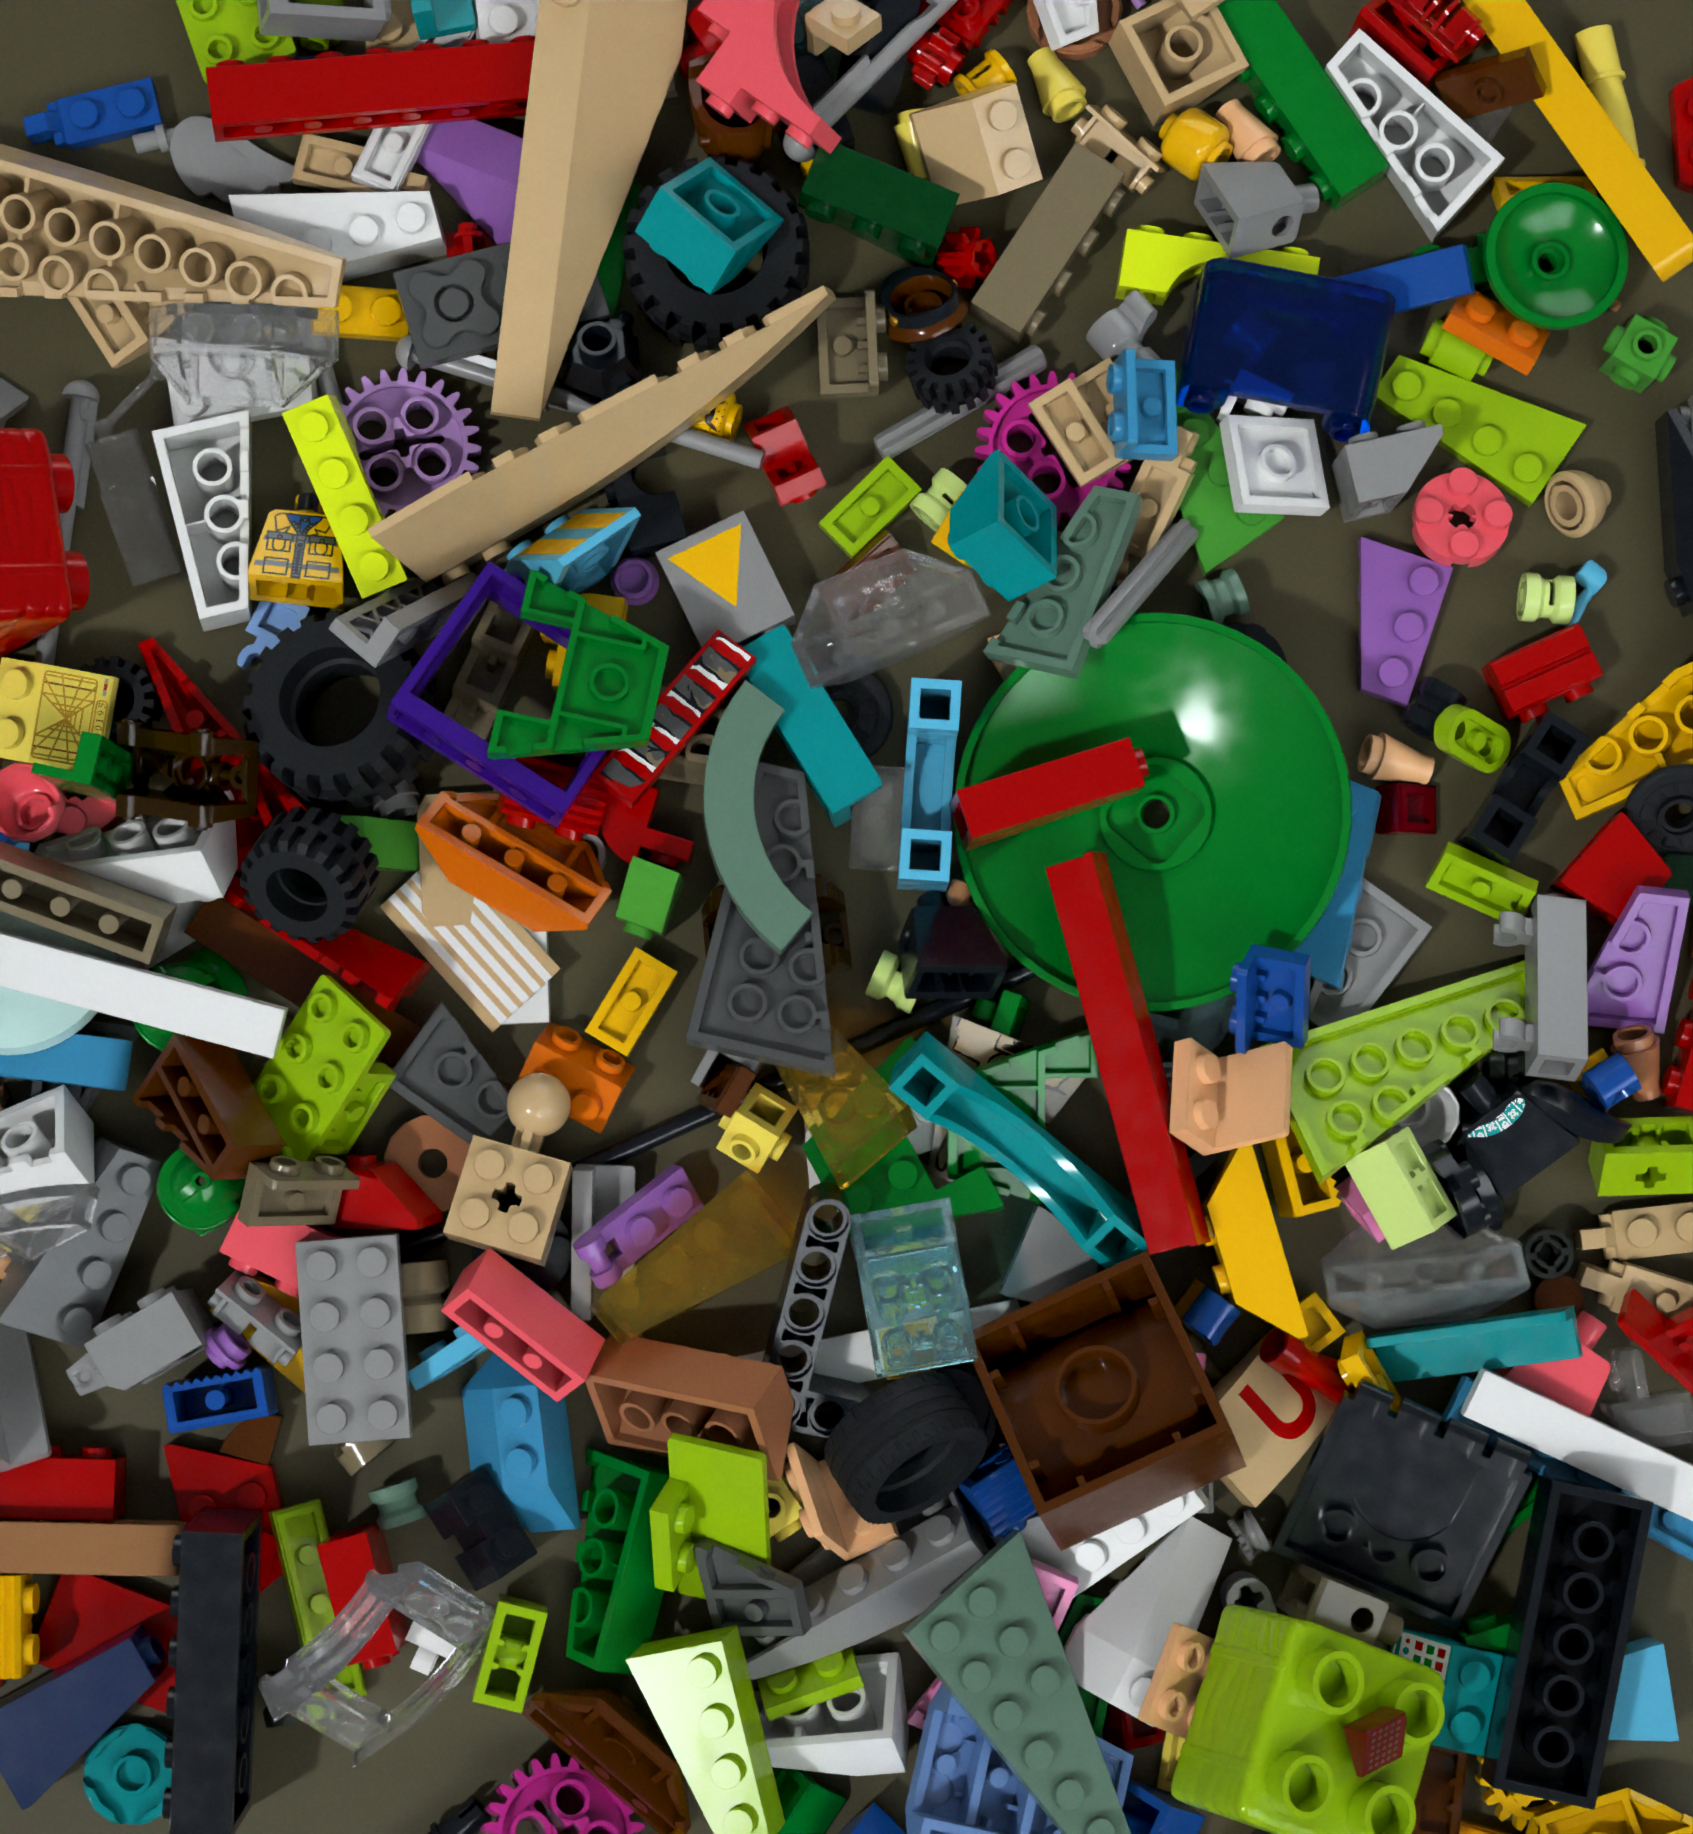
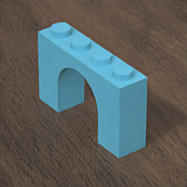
M911 678L897 889L946 892L949 884L952 847L950 803L952 801L955 751L960 720L962 681Z

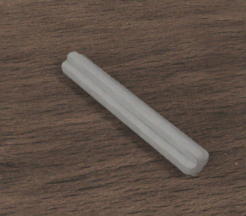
M1032 344L997 364L998 376H995L997 382L995 389L987 388L989 397L984 402L976 397L974 399L976 408L970 411L966 404L959 406L960 414L953 415L949 406H946L944 414L936 413L933 405L929 410L923 407L875 435L874 445L883 459L886 456H889L891 459L994 400L998 393H1006L1010 390L1012 382L1015 381L1020 385L1029 379L1030 374L1034 373L1037 375L1044 371L1047 367L1044 353L1036 344Z
M1180 519L1178 523L1172 524L1083 627L1082 636L1089 641L1091 647L1098 649L1103 644H1108L1197 540L1198 530L1191 526L1189 520Z

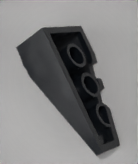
M1677 407L1666 411L1655 422L1664 573L1667 578L1664 582V588L1671 605L1674 608L1679 607L1682 617L1693 614V436Z

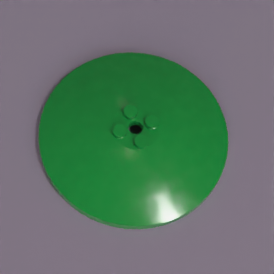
M1135 613L1108 644H1103L1098 649L1090 646L1078 679L1018 666L988 701L974 725L963 752L957 776L956 790L1130 737L1133 749L1140 747L1145 756L1149 776L1143 778L1145 786L1138 793L965 852L955 821L954 830L957 853L964 879L973 901L986 924L1002 945L1020 963L1044 981L1078 998L1080 996L1045 868L1085 856L1084 853L1090 851L1106 853L1148 1011H1171L1193 1008L1235 994L1236 992L1230 991V977L1233 966L1236 962L1243 961L1252 944L1295 952L1304 943L1320 922L1332 901L1344 871L1352 831V791L1343 748L1329 716L1303 679L1280 657L1254 639L1214 621L1181 614ZM1153 801H1163L1167 804L1170 811L1169 820L1163 827L1153 829L1144 821V810Z

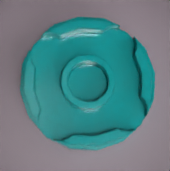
M140 1721L119 1724L101 1735L88 1751L84 1762V1793L93 1809L109 1822L121 1825L123 1823L129 1825L147 1824L161 1816L166 1787H171L172 1769L165 1768L164 1765L166 1741L171 1736L158 1726Z

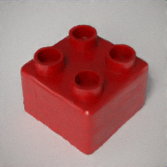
M0 428V658L9 655L34 638L62 624L68 619L71 611L82 610L88 601L90 592V576L87 562L79 551H65L59 514L68 512L74 499L75 481L71 463L67 456L62 453H50L46 435L41 430L35 428Z

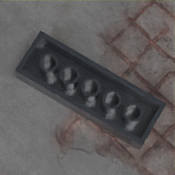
M1539 1474L1481 1771V1777L1493 1788L1595 1810L1654 1502L1637 1495Z
M203 1507L190 1522H187L185 1528L181 1531V1535L176 1534L174 1538L172 1562L174 1566H180L179 1585H174L172 1589L170 1613L171 1616L178 1617L177 1636H172L170 1640L168 1664L169 1667H176L175 1686H170L166 1702V1715L168 1718H174L173 1737H168L164 1753L165 1768L172 1769L171 1787H166L162 1804L163 1819H170L169 1834H235L251 1807L263 1510Z

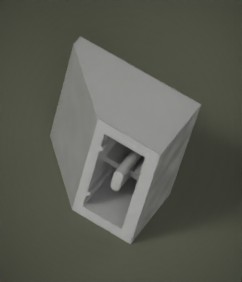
M1415 421L1396 428L1397 434L1378 438V433L1374 431L1349 438V445L1343 447L1330 466L1343 523L1391 513L1408 492L1444 434L1442 424L1427 427L1425 421Z

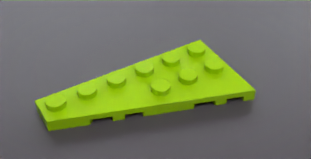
M1525 960L1308 1030V1039L1303 1049L1292 1047L1290 1126L1319 1185L1493 1050V1030H1499L1500 1018H1516L1525 1022ZM1268 1043V1044L1262 1045V1046H1260V1047L1267 1046V1045H1271V1044H1274V1043Z

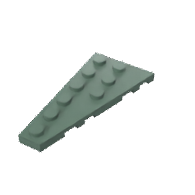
M1013 1529L912 1621L902 1633L1061 1834H1131L1021 1531Z

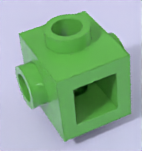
M1635 314L1624 327L1617 323L1602 346V350L1608 352L1598 370L1609 376L1617 385L1641 394L1654 380L1662 383L1677 359L1670 352L1676 344L1678 337L1669 333V328L1662 321L1651 316H1644L1642 318Z

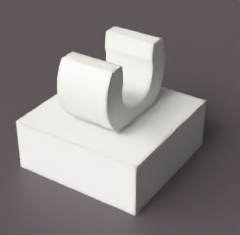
M419 1614L413 1620L405 1640L419 1646L410 1668L428 1676L430 1671L432 1672L439 1655L450 1660L455 1656L465 1634Z

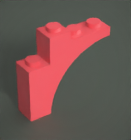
M703 0L697 10L712 23L707 31L722 43L696 79V82L710 94L705 102L728 120L734 113L749 124H751L756 115L773 127L780 120L789 126L785 133L799 145L809 150L815 144L828 154H831L842 138L816 114L805 95L797 72L794 34L800 0Z

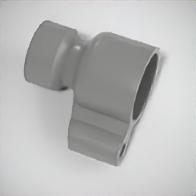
M1139 290L1132 291L1118 308L1103 314L1091 326L1086 335V341L1103 360L1110 357L1114 363L1125 348L1135 349L1136 358L1162 360L1151 347L1142 346L1143 336L1149 326L1155 321L1157 310Z

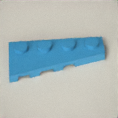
M1351 780L1352 831L1344 871L1333 899L1320 922L1304 943L1295 951L1311 955L1310 978L1340 991L1343 989L1347 953L1352 945L1354 935L1353 924L1357 904L1362 896L1364 886L1362 880L1366 860L1370 856L1382 797L1378 791Z

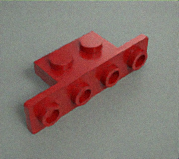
M1636 1289L1625 1293L1617 1319L1618 1326L1629 1339L1635 1341L1658 1362L1665 1372L1671 1374L1693 1395V1306L1667 1319Z

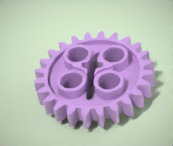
M401 368L398 380L391 381L389 375L383 369L380 370V384L374 386L366 376L361 377L363 391L361 394L349 387L345 389V397L349 405L346 406L341 403L340 405L356 440L358 455L364 452H382L368 460L360 459V462L385 518H387L388 514L396 513L468 471L471 475L478 473L479 466L467 459L481 456V446L468 443V441L479 436V426H464L471 418L472 410L471 408L455 409L460 400V393L457 391L445 398L442 395L444 380L440 379L430 388L425 386L426 372L421 371L416 381L411 382L408 381L406 369ZM422 410L432 417L433 423L425 429H416L408 424L406 417L410 412ZM366 421H377L384 426L386 431L382 437L369 440L364 438L358 429ZM442 436L444 438V442L440 444H421L431 440L433 437ZM403 440L405 446L410 447L409 455L401 457L399 451L394 449V441ZM433 456L443 462L445 470L439 475L429 476L419 469L418 463L425 457ZM379 467H387L392 469L398 478L394 484L388 487H381L371 480L370 475Z

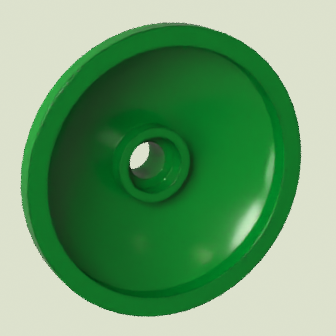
M1542 183L1518 192L1497 211L1486 232L1483 262L1486 277L1494 295L1511 314L1521 321L1538 328L1566 330L1579 327L1594 320L1615 301L1627 275L1628 246L1617 217L1597 196L1571 184ZM1539 258L1546 259L1549 262L1550 272H1544L1540 269L1538 264Z

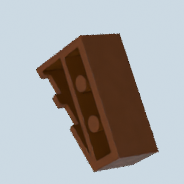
M174 1033L131 1099L139 1108H148L157 1117L155 1124L162 1131H172L181 1140L179 1148L212 1180L246 1179L249 1162H270L271 1158L278 1156L285 1146L281 1135L242 1063L231 1047Z

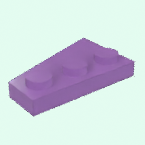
M1360 537L1358 539V692L1405 707L1408 705L1453 567L1440 565L1432 560Z
M1636 886L1587 972L1588 1026L1621 1029L1629 1025L1644 1024L1650 1026L1653 1029V1033L1664 1034L1690 903L1688 890Z

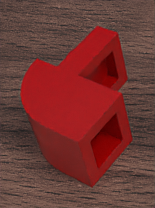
M788 405L743 425L752 447L765 451L762 470L780 507L789 503L806 501L813 497L817 490L827 485L821 469L811 455L799 424Z
M650 787L632 809L609 792L601 820V830L611 850L625 864L630 865L633 856L641 859L645 851L651 853L650 862L677 870L679 862L691 865L696 846L692 841L651 829L661 799L658 789Z

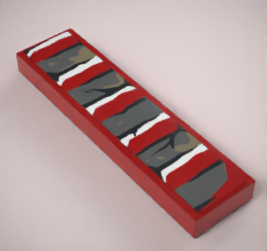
M717 629L658 697L648 747L614 749L594 771L593 780L632 809L756 665L757 658Z

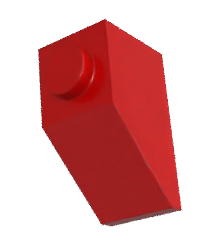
M373 1153L346 1156L347 1163L345 1167L361 1180L358 1189L342 1190L335 1224H330L331 1228L418 1230L443 1222L442 1211L397 1162H377L376 1154Z

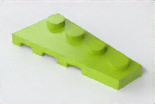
M1398 355L1369 397L1370 400L1406 424L1415 421H1425L1427 427L1442 424L1444 434L1437 444L1439 447L1527 507L1533 504L1587 426L1581 422L1402 355Z

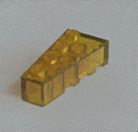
M830 1024L835 1078L777 1065L774 1066L838 1187L844 1191L915 1130L917 1125L909 1105L888 1089L889 1084Z
M745 1170L596 1299L589 1309L622 1346L788 1261L796 1226L751 1174Z

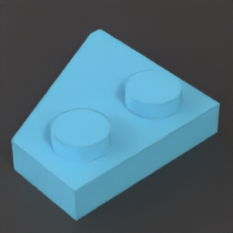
M459 1326L453 1331L457 1337L455 1341L447 1345L443 1339L418 1354L422 1363L408 1372L409 1380L417 1391L450 1374L487 1351L488 1348Z

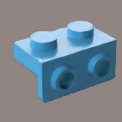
M1125 348L1115 362L1109 365L1106 377L1107 392L1113 394L1114 411H1111L1108 419L1107 433L1109 441L1115 442V458L1173 461L1178 455L1175 361L1136 358L1135 349Z

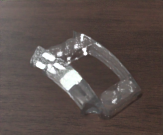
M420 1561L399 1564L397 1573L382 1575L372 1569L366 1573L365 1582L343 1610L309 1643L287 1658L284 1669L272 1677L268 1674L260 1677L258 1687L274 1723L286 1714H291L353 1751V1768L416 1726L449 1695L485 1649L494 1621L495 1609ZM394 1608L452 1644L455 1648L423 1685L400 1705L387 1712L334 1678L360 1652Z

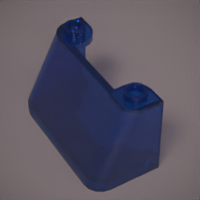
M1221 257L1211 259L1201 269L1189 306L1176 385V406L1186 407L1194 413L1208 414L1222 407L1229 395L1323 414L1322 428L1333 439L1340 442H1348V439L1353 436L1370 432L1393 324L1396 299L1387 290L1374 286L1232 258Z

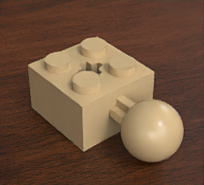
M531 1073L514 1083L507 1097V1113L512 1124L516 1127L511 1145L473 1135L443 1233L450 1240L484 1250L490 1247L498 1254L545 1267L572 1180L573 1167L570 1162L539 1153L544 1137L558 1131L567 1121L571 1109V1100L567 1088L559 1079L546 1073ZM509 1190H515L516 1196L521 1200L520 1205H511L508 1212H502V1206L497 1201L500 1195H506Z

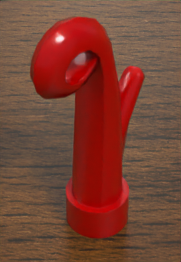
M1278 1328L1269 1333L1264 1339L1260 1348V1359L1278 1373L1289 1374L1335 1404L1338 1403L1343 1390L1354 1393L1355 1388L1348 1387L1342 1376L1337 1373L1339 1372L1338 1358H1331L1314 1352L1305 1347L1301 1339L1295 1338Z

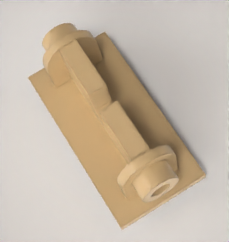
M1088 104L1085 108L1093 117L1087 120L1083 116L1072 127L1071 132L1077 136L1075 142H1078L1103 159L1112 150L1115 151L1118 156L1112 164L1125 172L1123 184L1131 193L1137 190L1141 195L1145 194L1155 181L1149 176L1153 170L1156 173H1165L1168 170L1159 161L1163 156L1160 149L1144 136H1141L1138 141L1123 129L1128 121L1110 105L1105 104L1101 109L1098 105Z

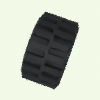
M301 806L293 807L288 813L282 811L268 823L248 852L240 868L243 872L239 878L240 887L247 890L243 896L247 904L255 906L254 914L260 920L266 919L271 923L270 928L279 933L282 930L288 933L289 938L297 941L304 937L309 943H319L322 938L329 942L336 940L340 934H346L375 891V886L380 876V872L376 870L379 864L377 854L369 852L372 844L367 837L361 838L357 834L359 829L351 822L348 825L340 820L341 816L332 811L329 815L323 814L322 809L317 807H310L308 812Z

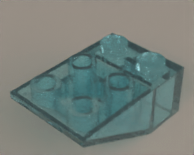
M950 1198L851 1215L855 1255L877 1378L977 1361L978 1354Z

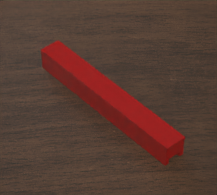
M1086 852L1084 853L1085 856L1049 866L1045 869L1149 1255L1187 1245L1193 1247L1211 1242L1185 1144L1169 1133L1171 1092L1106 853Z

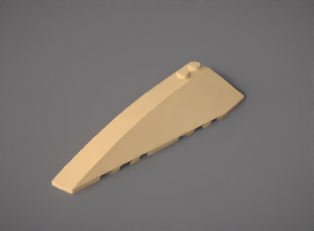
M539 0L490 415L540 421L563 358L579 322V317L593 286L600 263L612 237L635 173L680 62L688 0Z
M0 144V297L43 296L49 299L75 297L86 298L87 300L163 302L167 300L202 304L206 302H228L232 305L259 303L274 304L275 306L325 308L339 306L346 258L174 196Z
M823 285L764 316L762 322L765 327L756 331L754 325H751L725 336L718 344L721 351L712 354L710 350L699 354L695 352L677 362L678 367L675 369L677 374L671 377L664 375L658 378L653 374L580 412L577 416L581 422L580 425L572 427L570 422H565L537 435L538 437L534 440L537 445L536 448L530 451L527 447L514 451L508 450L491 459L494 470L488 473L482 471L473 475L468 471L367 530L376 542L426 583H440L443 581L446 586L470 574L471 571L468 566L482 558L488 563L505 556L512 550L510 542L604 488L681 435L766 366L837 298L830 288Z

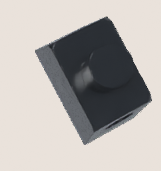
M940 891L925 892L917 899V906L911 909L900 934L899 946L905 998L994 999L1008 964L980 911L973 906H948L945 895Z

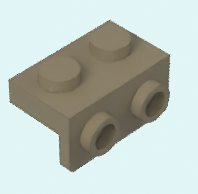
M875 289L865 290V297L837 298L817 317L821 399L879 396V381H888L887 351L877 352V334L886 333L885 307L883 304H875Z
M274 1156L270 1162H249L237 1219L247 1227L335 1224L342 1190L358 1189L361 1179L345 1167L344 1161L332 1156H317L315 1161H298L286 1156Z

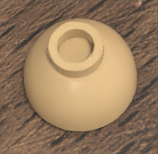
M1566 470L1558 472L1549 479L1546 485L1544 501L1547 515L1555 528L1565 536L1571 538L1582 537L1594 530L1602 521L1606 508L1611 502L1610 488L1603 480L1596 479L1584 471Z

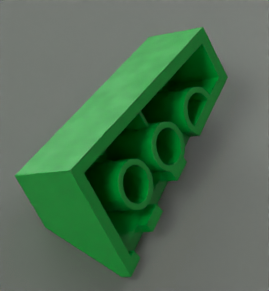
M587 1447L585 1466H592L590 1490H582L580 1511L588 1512L585 1542H577L575 1562H579L582 1574L580 1587L572 1590L566 1657L599 1672L633 1675L626 1659L642 1643L651 1642L664 1590L655 1588L649 1510L670 1478L669 1469Z

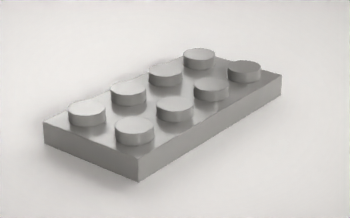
M399 1234L295 1242L309 1446L411 1438L413 1431Z

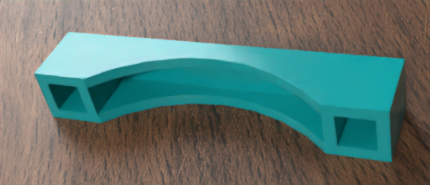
M926 1031L895 1063L888 1089L927 1121L943 1126L962 1136L1007 1168L1048 1207L1067 1229L1079 1247L1105 1269L1148 1250L1137 1207L930 1033Z

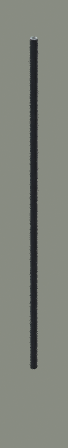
M1022 963L1007 968L995 995L1003 992V990H1008L1033 979L1037 975ZM938 999L911 1011L910 1014L906 1013L832 1046L834 1067L976 1004L977 999ZM783 1068L752 1082L750 1090L757 1082L776 1094L814 1077L816 1074ZM701 1105L575 1161L571 1165L573 1169L576 1164L617 1165L718 1120L723 1115L712 1112ZM511 1190L506 1195H500L497 1201L503 1202L512 1199L515 1201L520 1199L516 1196L515 1190ZM446 1220L399 1240L401 1261L449 1240L443 1233ZM220 1320L213 1323V1327L219 1328L223 1322Z

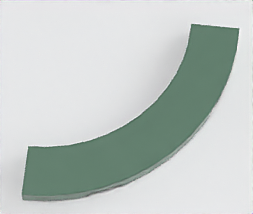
M745 680L731 699L719 721L710 746L703 788L704 827L708 848L717 875L736 904V909L756 934L781 955L811 918L812 912L797 900L773 869L763 848L755 818L754 785L758 762L773 729L784 716L785 709Z

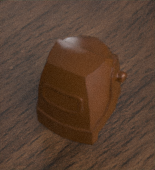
M716 51L689 61V101L699 146L703 148L707 157H711V155H726L727 164H738L740 158L751 162L758 159L765 149L772 147L773 133L782 131L781 121H778L775 127H773L756 115L751 124H749L735 113L729 120L705 102L710 94L696 82V79Z

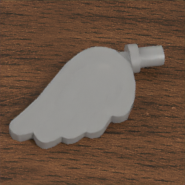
M190 116L173 128L166 129L163 123L155 125V130L132 135L137 154L158 149L162 153L170 151L178 175L197 197L203 198L213 194L223 203L230 204L228 195L280 194L281 184L293 183L291 177L294 165L268 153L249 140L215 142L212 119L208 117Z

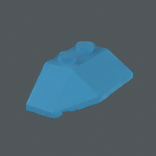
M492 1353L461 1390L471 1475L485 1467L520 1525L531 1533L581 1528L566 1397L556 1402L499 1356Z

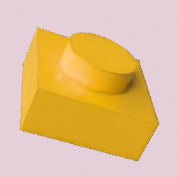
M1316 1291L1310 1292L1299 1301L1309 1335L1308 1337L1301 1338V1340L1308 1349L1319 1353L1346 1332Z

